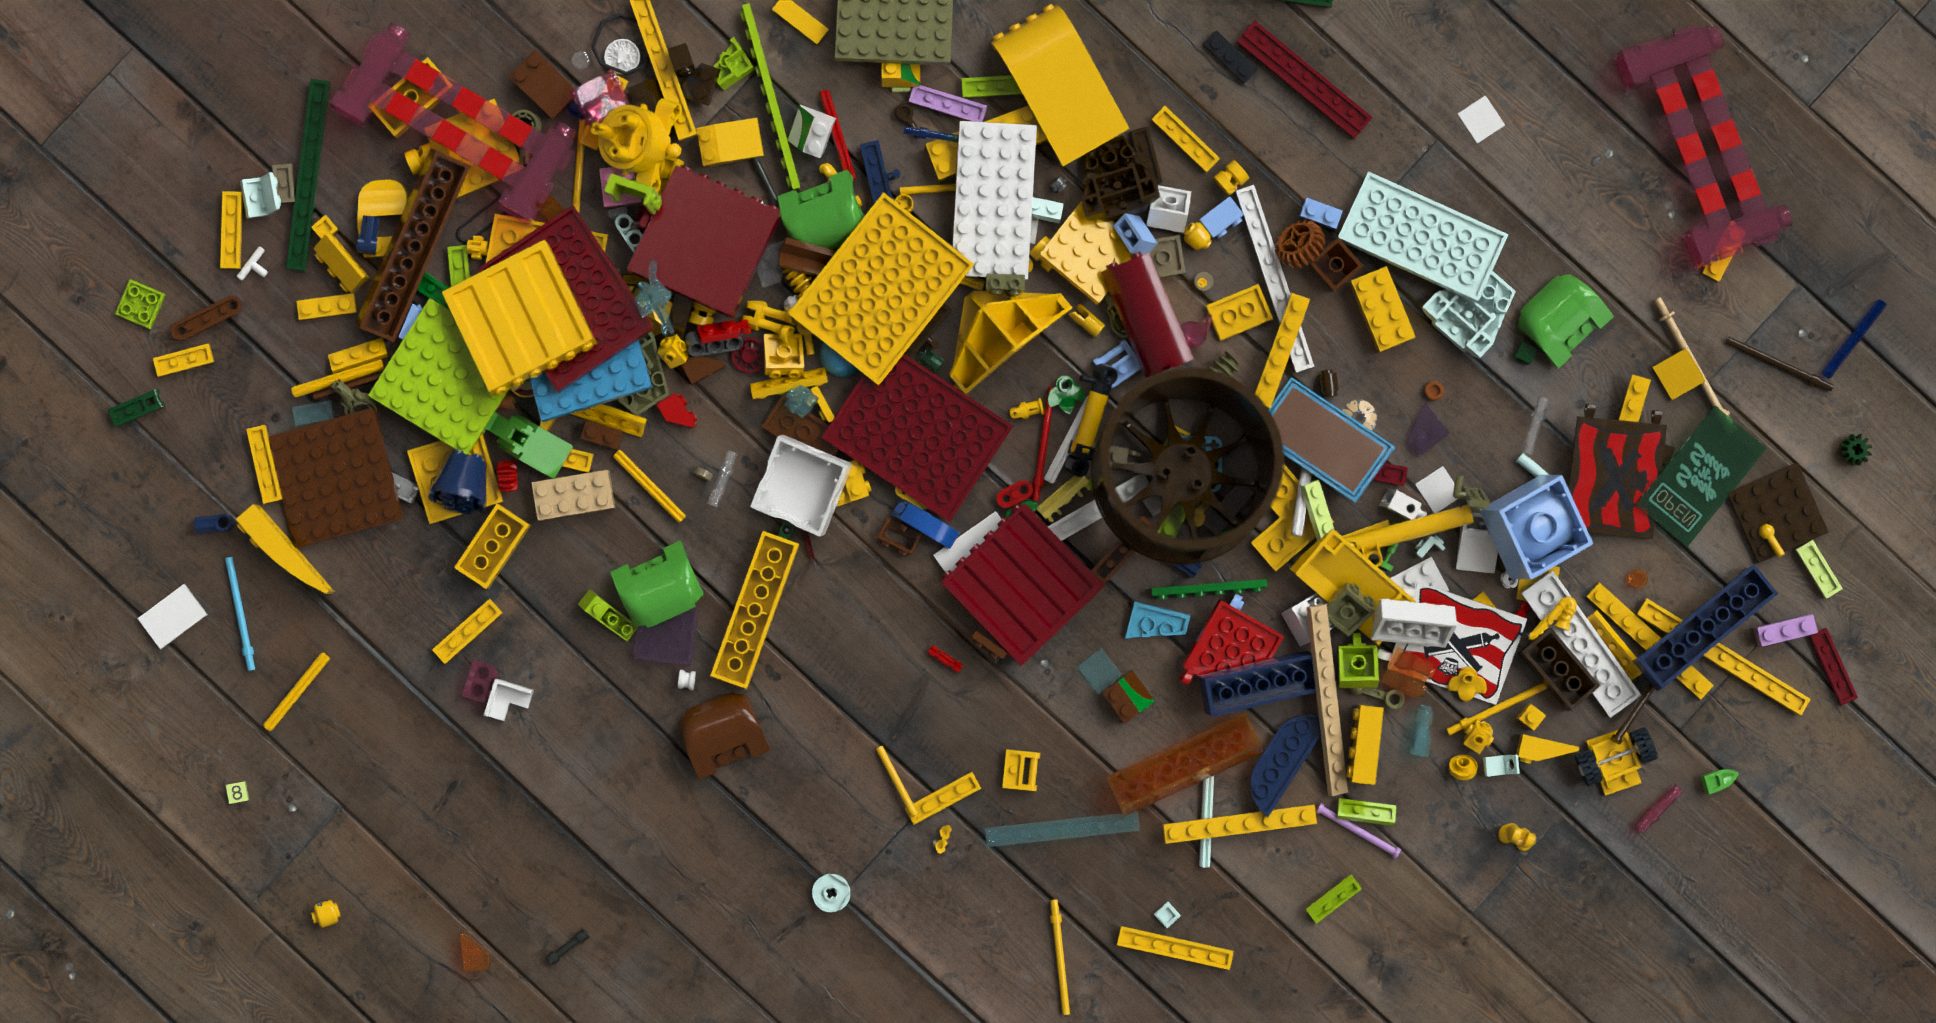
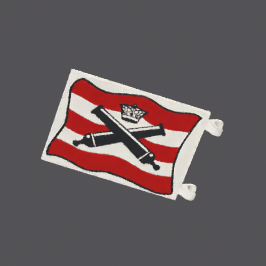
M1417 582L1415 589L1402 585L1401 588L1412 596L1416 601L1415 603L1455 607L1457 627L1445 648L1396 642L1392 653L1379 649L1378 658L1389 661L1388 669L1447 689L1450 679L1458 676L1462 668L1472 667L1476 670L1477 675L1485 680L1487 686L1486 693L1475 692L1474 698L1496 705L1521 638L1519 633L1523 632L1527 618Z

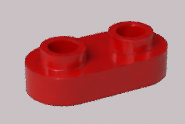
M1021 480L1001 490L997 495V503L1002 508H1010L1028 499L1033 493L1031 483ZM1022 486L1027 488V492L1025 494L1020 493V488ZM1004 495H1008L1010 497L1009 502L1003 501L1002 498Z

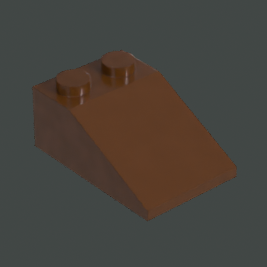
M535 49L509 76L512 82L553 120L580 93Z

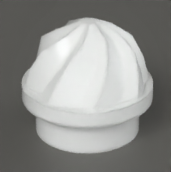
M797 295L789 296L785 300V311L797 303Z

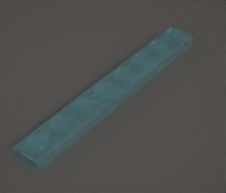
M1138 811L985 828L987 847L1140 831Z

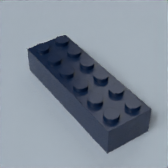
M1308 650L1198 676L1204 710L1211 717L1316 692L1312 653Z

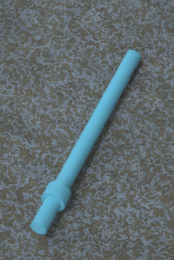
M233 557L225 558L243 645L241 649L242 655L245 656L247 670L251 671L255 670L253 646L251 647Z

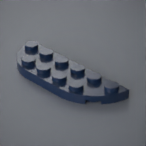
M1307 714L1298 716L1284 723L1254 767L1250 781L1251 795L1257 808L1266 817H1269L1320 738L1321 731L1318 715Z

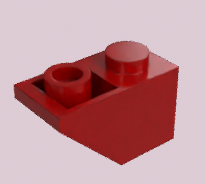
M674 393L656 404L667 422L691 428L697 427L695 422L698 420L693 411L688 412L685 406L688 403L683 395L679 396L677 393Z

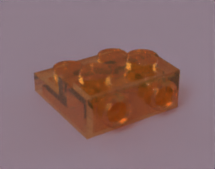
M1397 647L1381 682L1417 699L1418 696L1422 697L1425 693L1427 686L1424 684L1427 679L1431 680L1435 669H1433L1434 665L1422 657Z

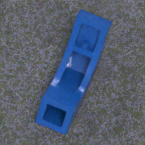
M900 498L891 513L949 549L960 534L955 529L903 498Z

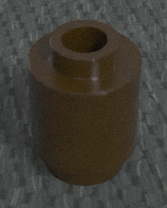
M1333 369L1321 370V374L1318 375V381L1322 397L1338 396L1337 372L1333 373Z

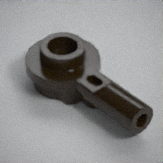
M907 103L899 104L895 109L896 119L900 122H906L915 138H919L922 136V133L912 119L913 108Z

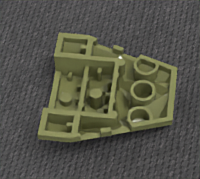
M649 332L639 340L653 388L618 399L620 403L635 415H639L669 396L660 357L657 353L655 337L652 332Z

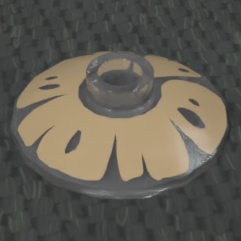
M1355 399L1349 401L1341 410L1353 419H1355L1356 415L1360 414L1362 421L1359 423L1371 431L1374 430L1377 424L1376 410L1365 400Z

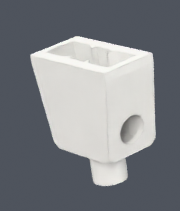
M1387 488L1379 506L1407 520L1427 515V511L1420 508L1422 503L1394 489Z

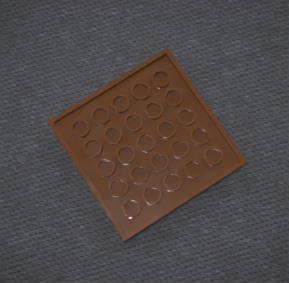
M369 408L268 437L295 548L404 519L375 408Z

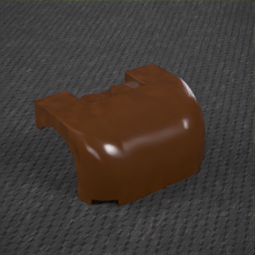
M734 692L712 699L687 710L680 719V722H678L685 749L699 780L717 773L716 768L751 754L754 758L771 751L756 717L752 702L747 694H734Z

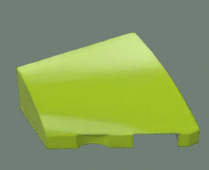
M735 37L730 39L731 44L726 52L723 51L721 53L719 61L713 66L721 69L717 82L724 91L756 70Z

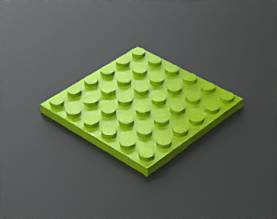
M429 298L368 396L452 448L469 455L509 389L500 396H493L488 391L451 311Z

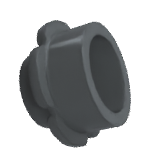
M1062 176L1058 177L1050 185L1053 189L1052 192L1057 191L1060 193L1067 186L1065 183L1067 179H1064Z

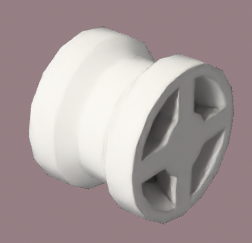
M680 670L678 688L686 687L689 690H694L696 672L691 671L688 673L685 670Z

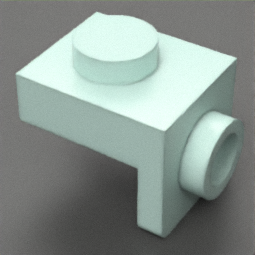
M1436 535L1434 537L1428 536L1425 541L1422 539L1415 546L1417 551L1414 554L1422 558L1433 545L1440 551H1443L1445 549L1443 546L1444 542Z

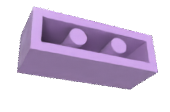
M1813 614L1753 628L1757 646L1759 647L1818 633Z

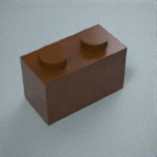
M586 420L580 439L619 450L625 432Z

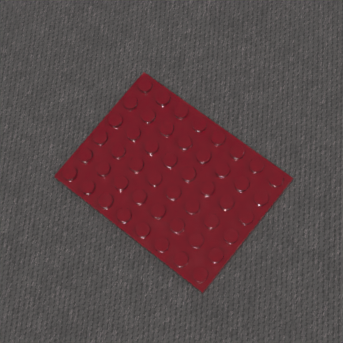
M574 205L478 268V271L482 272L544 239L549 244L597 343L589 351H581L573 359L564 360L558 363L557 367L544 370L558 393L655 329Z
M903 354L880 385L863 374L821 438L934 513L951 522L1014 426Z

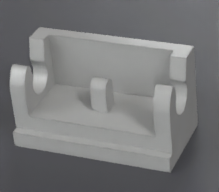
M392 472L398 497L413 504L419 493L418 485Z

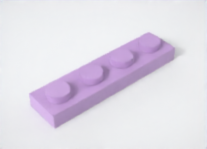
M922 85L920 87H913L909 103L971 122H983L987 110L986 105Z

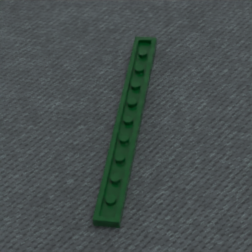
M310 80L286 269L306 271L330 81Z

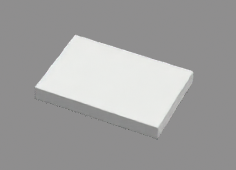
M183 584L137 619L158 647L163 649L208 614L188 587Z

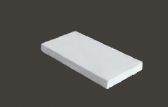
M996 511L958 537L950 549L944 547L933 555L945 573L948 570L953 572L957 568L955 564L963 556L966 559L971 554L969 550L975 544L981 545L985 541L983 537L990 530L994 532L999 528L997 524L1002 519Z

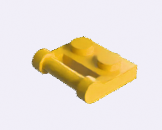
M1006 749L1002 788L1037 791V785H1035L1037 764L1041 753ZM1025 757L1030 758L1028 784H1022Z

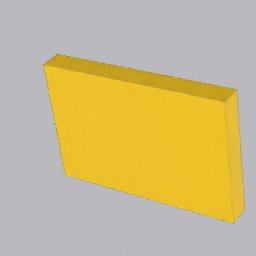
M1259 284L1205 306L1219 341L1273 320Z

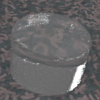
M579 51L572 56V64L575 68L583 70L588 67L590 59L585 52Z

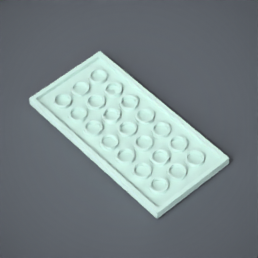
M1368 171L1338 237L1343 243L1478 303L1508 234Z

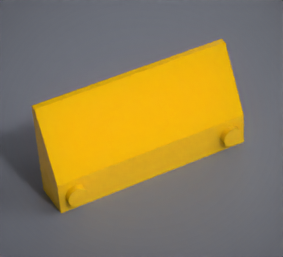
M1333 528L1304 552L1290 568L1294 574L1327 602L1334 597V593L1346 582L1351 585L1353 583L1356 584L1361 590L1360 593L1364 596H1371L1375 601V609L1380 599L1416 602ZM1374 614L1358 627L1370 639ZM1372 640L1378 645L1382 643V641Z

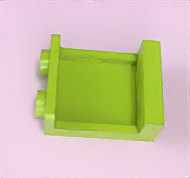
M610 174L604 192L612 201L620 203L623 193L644 199L643 205L651 214L655 215L656 210L660 209L662 204L661 196L653 187Z

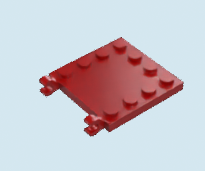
M1219 599L1184 660L1182 667L1186 670L1182 672L1178 680L1189 685L1194 674L1199 676L1272 659L1284 636Z

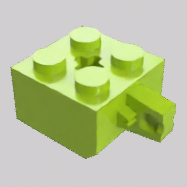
M1353 633V644L1338 646L1339 688H1377L1379 682L1377 645L1361 643V633Z

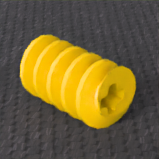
M785 269L782 272L789 273L786 276V280L793 279L790 282V286H796L793 290L794 293L800 292L797 297L799 300L812 284L810 281L813 276L807 277L805 273Z

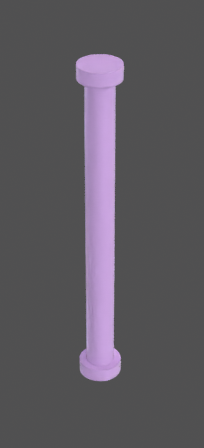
M1320 803L1318 806L1317 814L1321 813L1391 854L1394 859L1398 857L1401 851L1400 848H1394L1348 820L1337 819V814L1324 807L1323 803Z

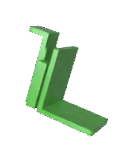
M495 412L485 428L499 437L497 440L499 448L553 479L558 474L573 447L571 444L519 414H516L515 417L511 416L510 420Z

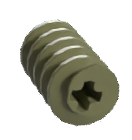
M1225 351L1226 358L1219 356L1221 363L1218 361L1213 362L1215 368L1212 366L1207 367L1209 370L1233 377L1232 370L1239 372L1238 362L1228 351Z

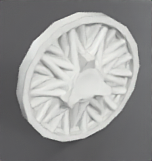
M618 39L608 45L604 58L606 64L629 71L638 66L640 53L637 46L630 40Z

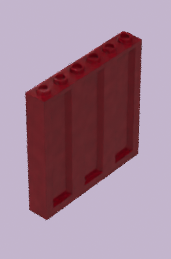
M1026 503L1022 506L1017 504L1011 510L1013 514L1008 519L1004 517L997 524L999 526L994 532L990 530L983 537L985 541L981 545L975 544L969 550L971 554L966 559L963 556L955 564L957 568L953 572L948 570L941 577L943 579L941 584L1020 667L1105 587Z

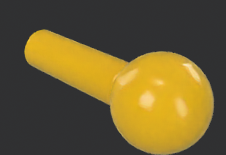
M1769 524L1762 525L1759 529V535L1763 539L1768 540L1778 558L1784 556V551L1774 537V528Z

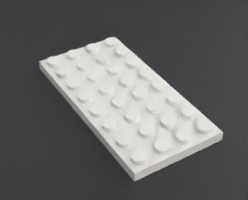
M959 121L952 247L974 263V266L966 276L986 277L987 273L1025 275V279H1028L1037 125Z

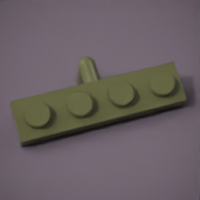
M1456 475L1453 497L1466 500L1473 510L1483 511L1484 508L1489 509L1490 500L1483 489L1463 486V491H1461L1464 476Z

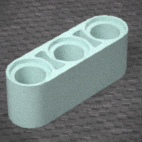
M621 214L616 218L615 225L634 253L639 243L632 244L630 238L632 235L637 234L641 240L643 235L640 230L631 227L633 220L629 215ZM622 219L629 220V226L627 228H621L619 226V223Z

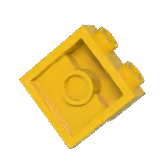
M764 334L765 375H769L770 378H779L781 375L798 378L800 375H803L802 334H793L788 343L781 341L779 334Z
M856 460L849 462L853 465L836 507L868 497V492L872 491L869 481H864L863 473H866L864 466Z

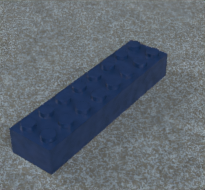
M1753 564L1633 660V663L1656 691H1659L1778 595V592Z

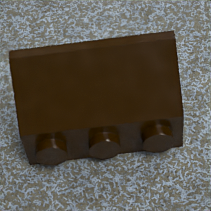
M657 77L627 88L635 106L641 107V104H645L647 109L655 113L659 100L664 99ZM674 125L671 127L669 136L676 133Z

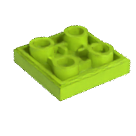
M130 279L115 315L152 329L166 294Z

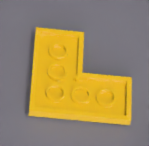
M1285 464L1280 489L1271 506V509L1279 518L1250 542L1275 572L1316 538L1307 508L1302 536L1296 537L1291 534L1299 480Z

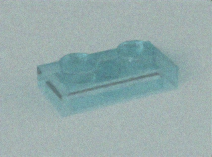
M330 400L292 407L295 426L323 422L334 418Z

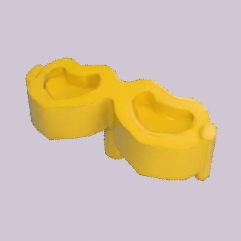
M950 825L943 826L940 829L942 839L935 844L939 854L946 850L947 839L952 831Z

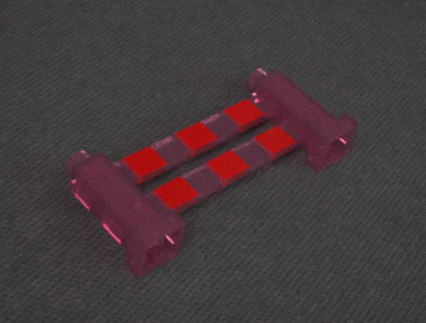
M391 22L387 29L383 28L379 36L374 34L363 51V55L366 57L359 68L354 66L344 82L343 88L346 90L344 92L337 90L330 101L331 110L365 129L373 116L370 107L372 105L376 106L513 187L512 191L505 189L498 201V208L532 227L539 215L538 203L544 205L555 186L551 181L558 170L563 173L574 155V151L571 148L573 147V139L577 132L568 125L557 121L554 128L550 127L545 135L405 52L407 40L411 34L395 23ZM392 72L532 154L533 157L527 167H524L387 86L385 83Z
M1695 24L1674 32V38L1662 42L1660 37L1639 45V50L1636 45L1622 49L1614 56V60L1627 92L1642 87L1650 81L1649 77L1651 79L1706 225H1701L1682 234L1694 268L1698 270L1718 261L1717 256H1719L1721 261L1742 253V247L1754 243L1755 247L1779 239L1777 234L1792 226L1793 221L1791 213L1785 204L1778 207L1777 204L1766 207L1708 57L1717 49L1723 48L1722 34L1717 26L1708 28L1707 25L1697 28ZM1685 65L1743 217L1731 221L1674 73V68Z

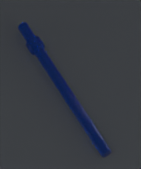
M904 126L903 134L918 136L920 139L932 138L957 143L959 140V135L931 131L925 127L913 128Z

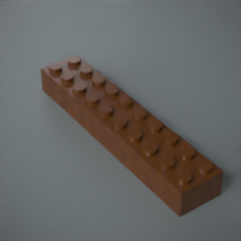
M430 148L355 322L357 327L395 342L470 165Z

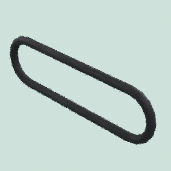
M507 195L498 196L458 228V239L463 243H467L468 240H463L460 237V230L500 198H507L510 201V208L501 215L509 213L513 208L512 199ZM493 221L474 236H479L493 225Z

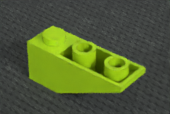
M590 589L578 603L585 612L625 641H628L639 627L635 626L629 618Z

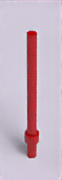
M1048 387L1036 474L1032 481L1034 486L1032 501L1039 502L1041 487L1044 486L1043 472L1053 409L1048 404V394L1053 387Z

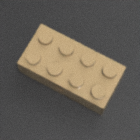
M609 470L532 482L538 521L616 508Z

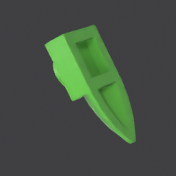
M1723 769L1700 776L1705 794L1710 795L1729 787L1736 780L1738 772Z

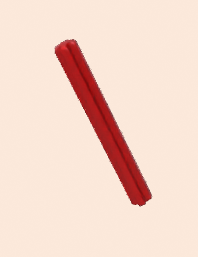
M828 89L819 92L825 114L836 118L831 133L843 171L848 170L855 180L856 175Z

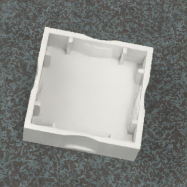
M780 435L777 437L768 460L766 473L759 483L750 507L775 518L787 520L796 527L821 537L827 531L853 464L785 435Z

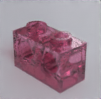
M473 659L462 696L486 703L490 697L492 682L497 679L499 671L496 670L497 666ZM482 667H486L489 670V675L486 678L480 676L479 672ZM477 685L483 688L481 696L474 694V688Z

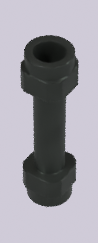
M583 928L557 951L553 950L546 956L552 965L561 960L560 957L577 944L583 943L590 938Z

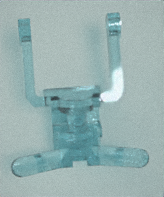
M652 260L649 265L648 278L650 284L642 281L638 283L640 291H638L639 296L635 298V303L641 317H645L655 310L657 311L662 333L667 336V330H669L670 334L674 332L665 307L671 298V292L665 289L657 279V262Z

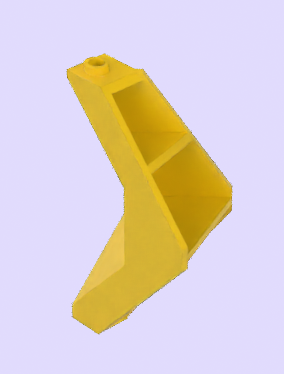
M972 291L964 298L954 363L949 373L955 383L953 386L967 395L1006 360L1066 315L1073 307L1061 293H1021L1020 296L1009 295V292H1001V295H991L988 291Z

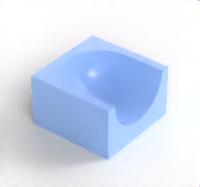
M1539 475L1490 503L1489 509L1484 508L1483 511H1479L1507 573L1513 579L1532 580L1593 544L1562 475Z

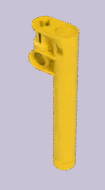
M1468 504L1345 537L1344 539L1367 559L1370 555L1376 554L1379 557V563L1375 566L1380 567L1383 561L1380 548L1464 526V524H1472L1474 520Z

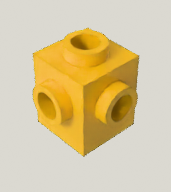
M677 334L664 338L660 342L657 352L670 369L686 363L689 355L685 342Z
M1476 720L1474 724L1470 723L1465 730L1466 735L1464 736L1463 744L1480 754L1485 746L1489 747L1494 739L1492 737L1493 729L1488 723Z

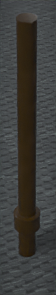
M1728 337L1726 344L1807 380L1809 384L1815 387L1820 386L1830 392L1834 387V384L1821 379V376L1813 373L1812 375L1732 337Z

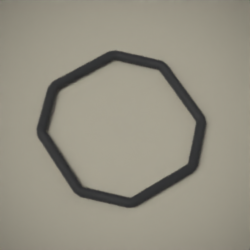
M618 13L600 22L591 46L599 65L618 73L629 75L646 67L649 60L648 52L643 65L629 71H624L603 63L595 48L604 23L618 17L637 23L636 18Z

